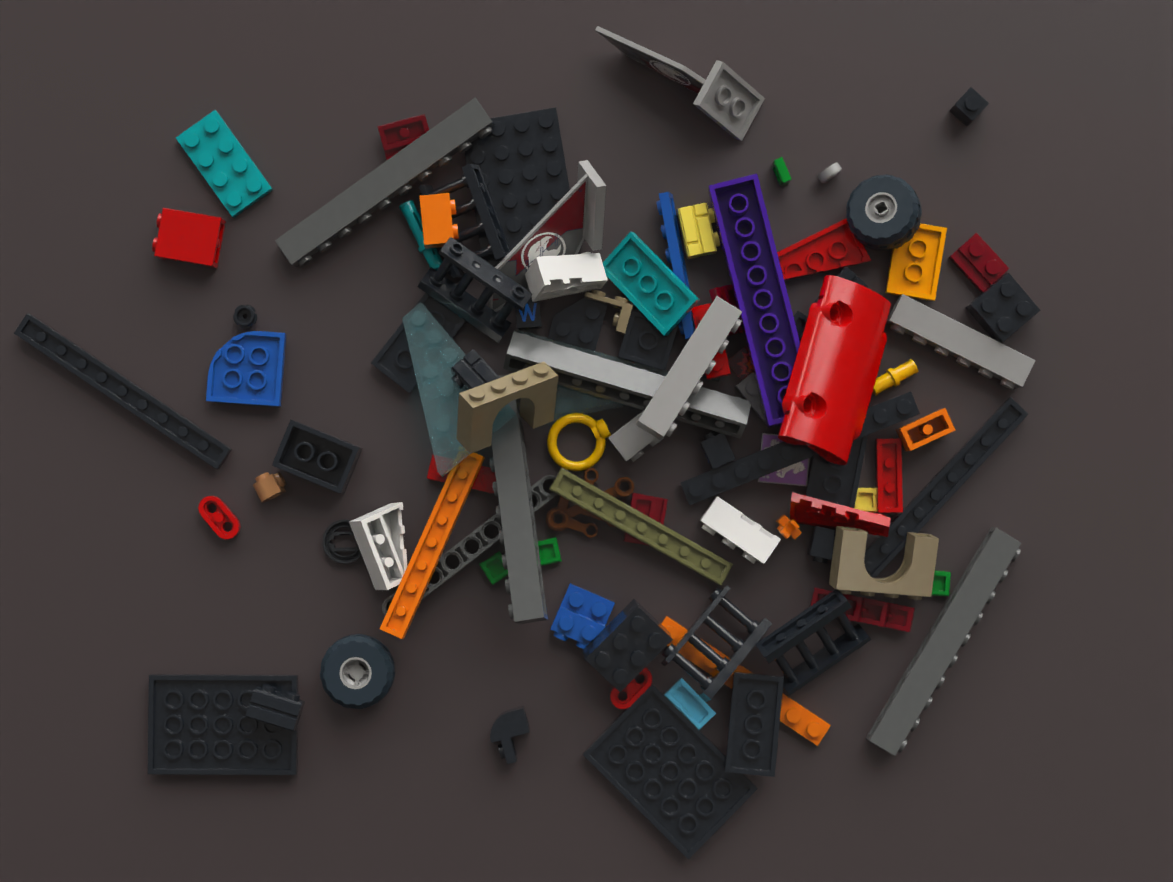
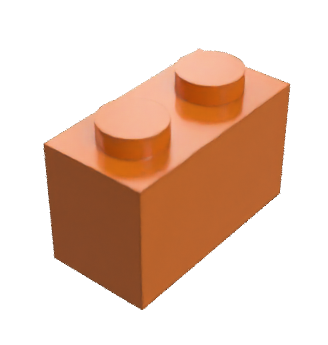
M449 193L420 195L425 249L443 247L450 237L459 239L457 224H452V215L456 214L455 200H450Z
M942 408L895 430L899 438H901L905 452L947 435L955 431V428L946 408Z

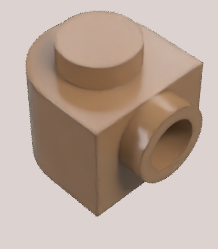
M266 472L255 478L256 483L253 484V487L262 503L286 492L284 488L286 482L280 472L271 475L269 472Z

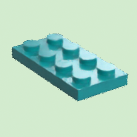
M216 110L176 137L233 218L273 190Z
M629 232L603 262L606 276L664 336H668L700 301L634 232Z

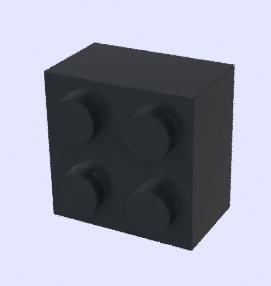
M1010 273L999 278L965 307L987 334L1000 343L1004 342L1041 311Z

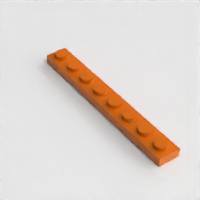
M460 448L380 626V630L404 640L485 459L484 456L474 452L470 454L465 448Z
M668 616L661 623L673 638L667 646L671 643L676 645L688 631ZM688 641L680 649L679 653L713 677L717 674V666ZM705 642L710 648H712V649H713L717 654H719L722 658H724V657H726L727 659L730 658V657H728L727 655H725L724 653H722V652H720L719 650H717L716 648H714L713 646H711L710 644H708L707 642ZM739 665L734 671L752 673L742 665ZM733 673L724 683L731 689L733 684ZM782 693L780 721L818 746L831 725Z

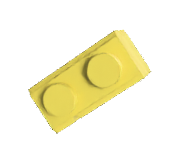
M707 203L679 208L677 214L687 259L715 254L717 252L716 247L720 246L718 232L713 233L711 223L715 222L713 208L708 209Z

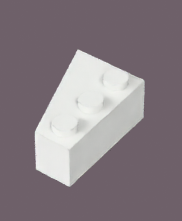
M591 252L575 255L536 257L525 273L533 302L587 292L592 289H601L608 281L600 253Z
M718 496L714 498L699 520L704 523L701 528L713 536L716 532L724 537L721 542L733 550L736 546L743 550L742 556L753 564L756 560L764 564L781 540Z
M403 502L387 504L349 521L375 590H389L399 585L407 568V554L403 541L405 526H402L401 513Z

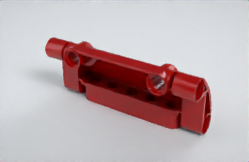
M826 275L824 277L819 300L809 308L803 336L786 394L782 401V409L785 415L778 435L780 440L790 444L807 445L831 463L838 465L847 464L853 440L860 436L887 342V335L884 329L891 303L886 298L853 281L834 275Z

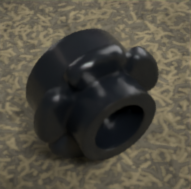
M240 305L235 309L233 320L241 328H250L257 321L256 310L251 305ZM244 314L248 315L246 319L243 318Z

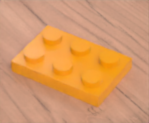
M920 223L914 237L909 242H906L897 249H892L885 293L899 296L904 294L911 298L935 301L947 228Z

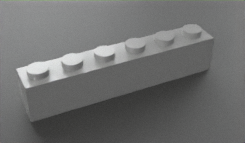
M904 294L898 297L886 322L891 325L890 329L901 335L905 332L913 336L912 340L923 346L927 343L935 347L934 351L945 357L949 354L957 358L956 362L967 368L971 365L979 369L978 373L989 379L993 376L1001 380L1000 384L1011 390L1014 387H1023L1036 361Z
M716 296L637 421L636 425L659 440H662L665 435L671 436L677 426L673 421L678 414L684 415L690 405L687 402L688 397L691 393L696 396L703 385L700 378L704 372L709 375L716 362L712 359L717 352L722 354L729 343L726 340L727 335L730 331L735 334L742 322L738 319L742 311Z

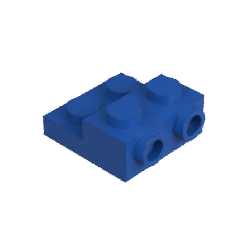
M570 583L550 630L555 631L553 636L561 640L567 641L568 637L576 640V646L584 649L605 628L615 602Z

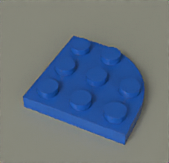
M266 331L245 332L234 336L221 349L219 348L211 361L208 371L206 401L281 407L286 333Z

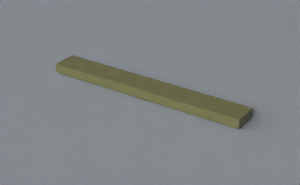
M563 468L560 469L549 489L720 586L733 565Z

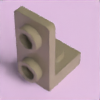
M594 289L591 290V293L585 292L584 298L622 309L621 313H615L612 326L616 327L615 333L625 335L633 305L628 304L629 300L619 296H615V299L605 297L606 293Z

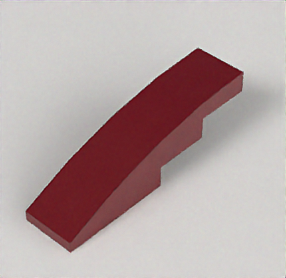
M814 587L811 606L832 591ZM843 594L852 607L845 612L849 620L911 632L915 608Z

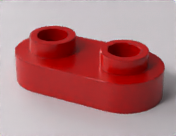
M207 496L200 501L198 507L200 515L220 538L232 539L239 534L241 528L239 520L219 497ZM212 503L217 507L214 513L209 511V506ZM227 522L232 524V530L229 532L224 528Z
M646 667L639 673L645 677L643 682L638 683L634 678L622 690L627 693L625 700L618 698L619 691L613 687L610 699L615 707L619 709L629 708L651 686L652 675Z

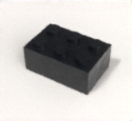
M290 419L272 466L344 494L363 448Z
M633 599L582 650L585 660L621 692L673 638L661 623Z

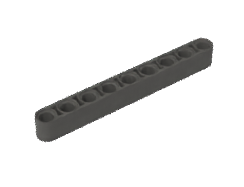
M547 475L531 486V493L538 499V503L534 507V513L558 495L556 493H547L543 489L544 482L548 479L555 480L556 476ZM496 514L440 557L435 568L440 575V579L434 584L429 582L423 598L500 540L499 533L496 538H489L485 534V529L490 524L497 526L498 530H502L501 520L498 521ZM473 539L478 542L479 549L476 553H469L467 551L466 543L468 540ZM449 555H456L459 558V566L457 568H450L447 565L446 560ZM396 592L383 602L382 611L384 615H386L388 604L393 600Z

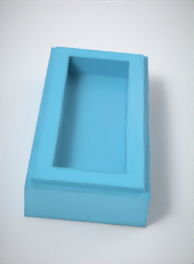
M682 677L664 694L698 730L716 714Z

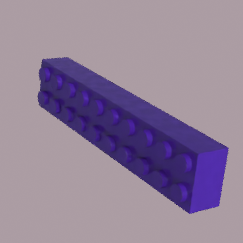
M753 174L709 185L708 193L737 308L742 311L740 320L742 321L741 324L767 427L770 428L782 424L785 415L782 409V401L789 384L800 340L758 175Z

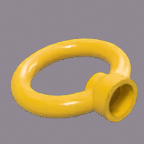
M582 413L567 414L559 418L550 428L547 437L548 452L553 461L566 470H586L600 460L605 450V438L611 436L603 418L596 421L594 418ZM582 423L592 430L596 438V446L593 453L587 459L575 462L567 460L560 454L557 448V437L566 425Z

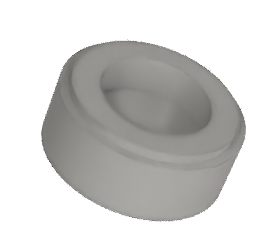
M836 162L818 174L817 177L824 184L838 175L842 168Z

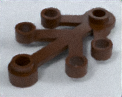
M594 468L587 469L584 473L585 481L593 485L599 478L598 471ZM589 471H594L596 473V478L594 480H589L587 478V473ZM621 477L615 482L614 487L604 492L613 497L618 495L626 497L632 494L634 483L628 477ZM622 482H626L629 485V489L626 492L621 491L619 488ZM560 497L557 507L548 511L546 523L550 529L562 531L568 527L584 533L589 538H593L598 534V527L594 523L584 524L572 519V517L583 514L604 521L578 505L567 509L569 500ZM556 514H560L563 517V521L560 524L555 523L553 520ZM606 522L607 525H609L610 527H615L610 523ZM590 525L596 529L593 535H589L586 532V528Z

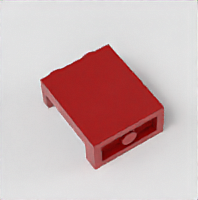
M163 208L162 214L159 213L157 217L159 232L158 237L154 238L152 244V251L155 252L154 256L159 259L182 261L217 269L226 221L221 217Z

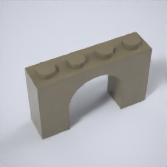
M541 362L459 393L456 439L470 454L491 446L493 422L497 414L505 405L518 398H521L519 415L533 429L554 421L558 375L545 362Z
M836 526L829 585L839 590L842 594L860 591V594L865 596H875V593H884L885 597L899 598V594L907 595V598L922 600L923 596L931 597L939 538L932 534L907 532L904 559L900 568L889 577L873 578L868 574L864 564L868 532L861 528Z

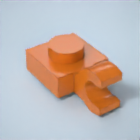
M782 515L776 520L780 525L777 527V530L785 539L791 537L795 540L802 533L798 529L800 526L786 515Z

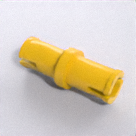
M909 359L894 369H887L885 374L876 378L872 393L876 396L892 386H899L901 381L917 374L919 371L915 362Z

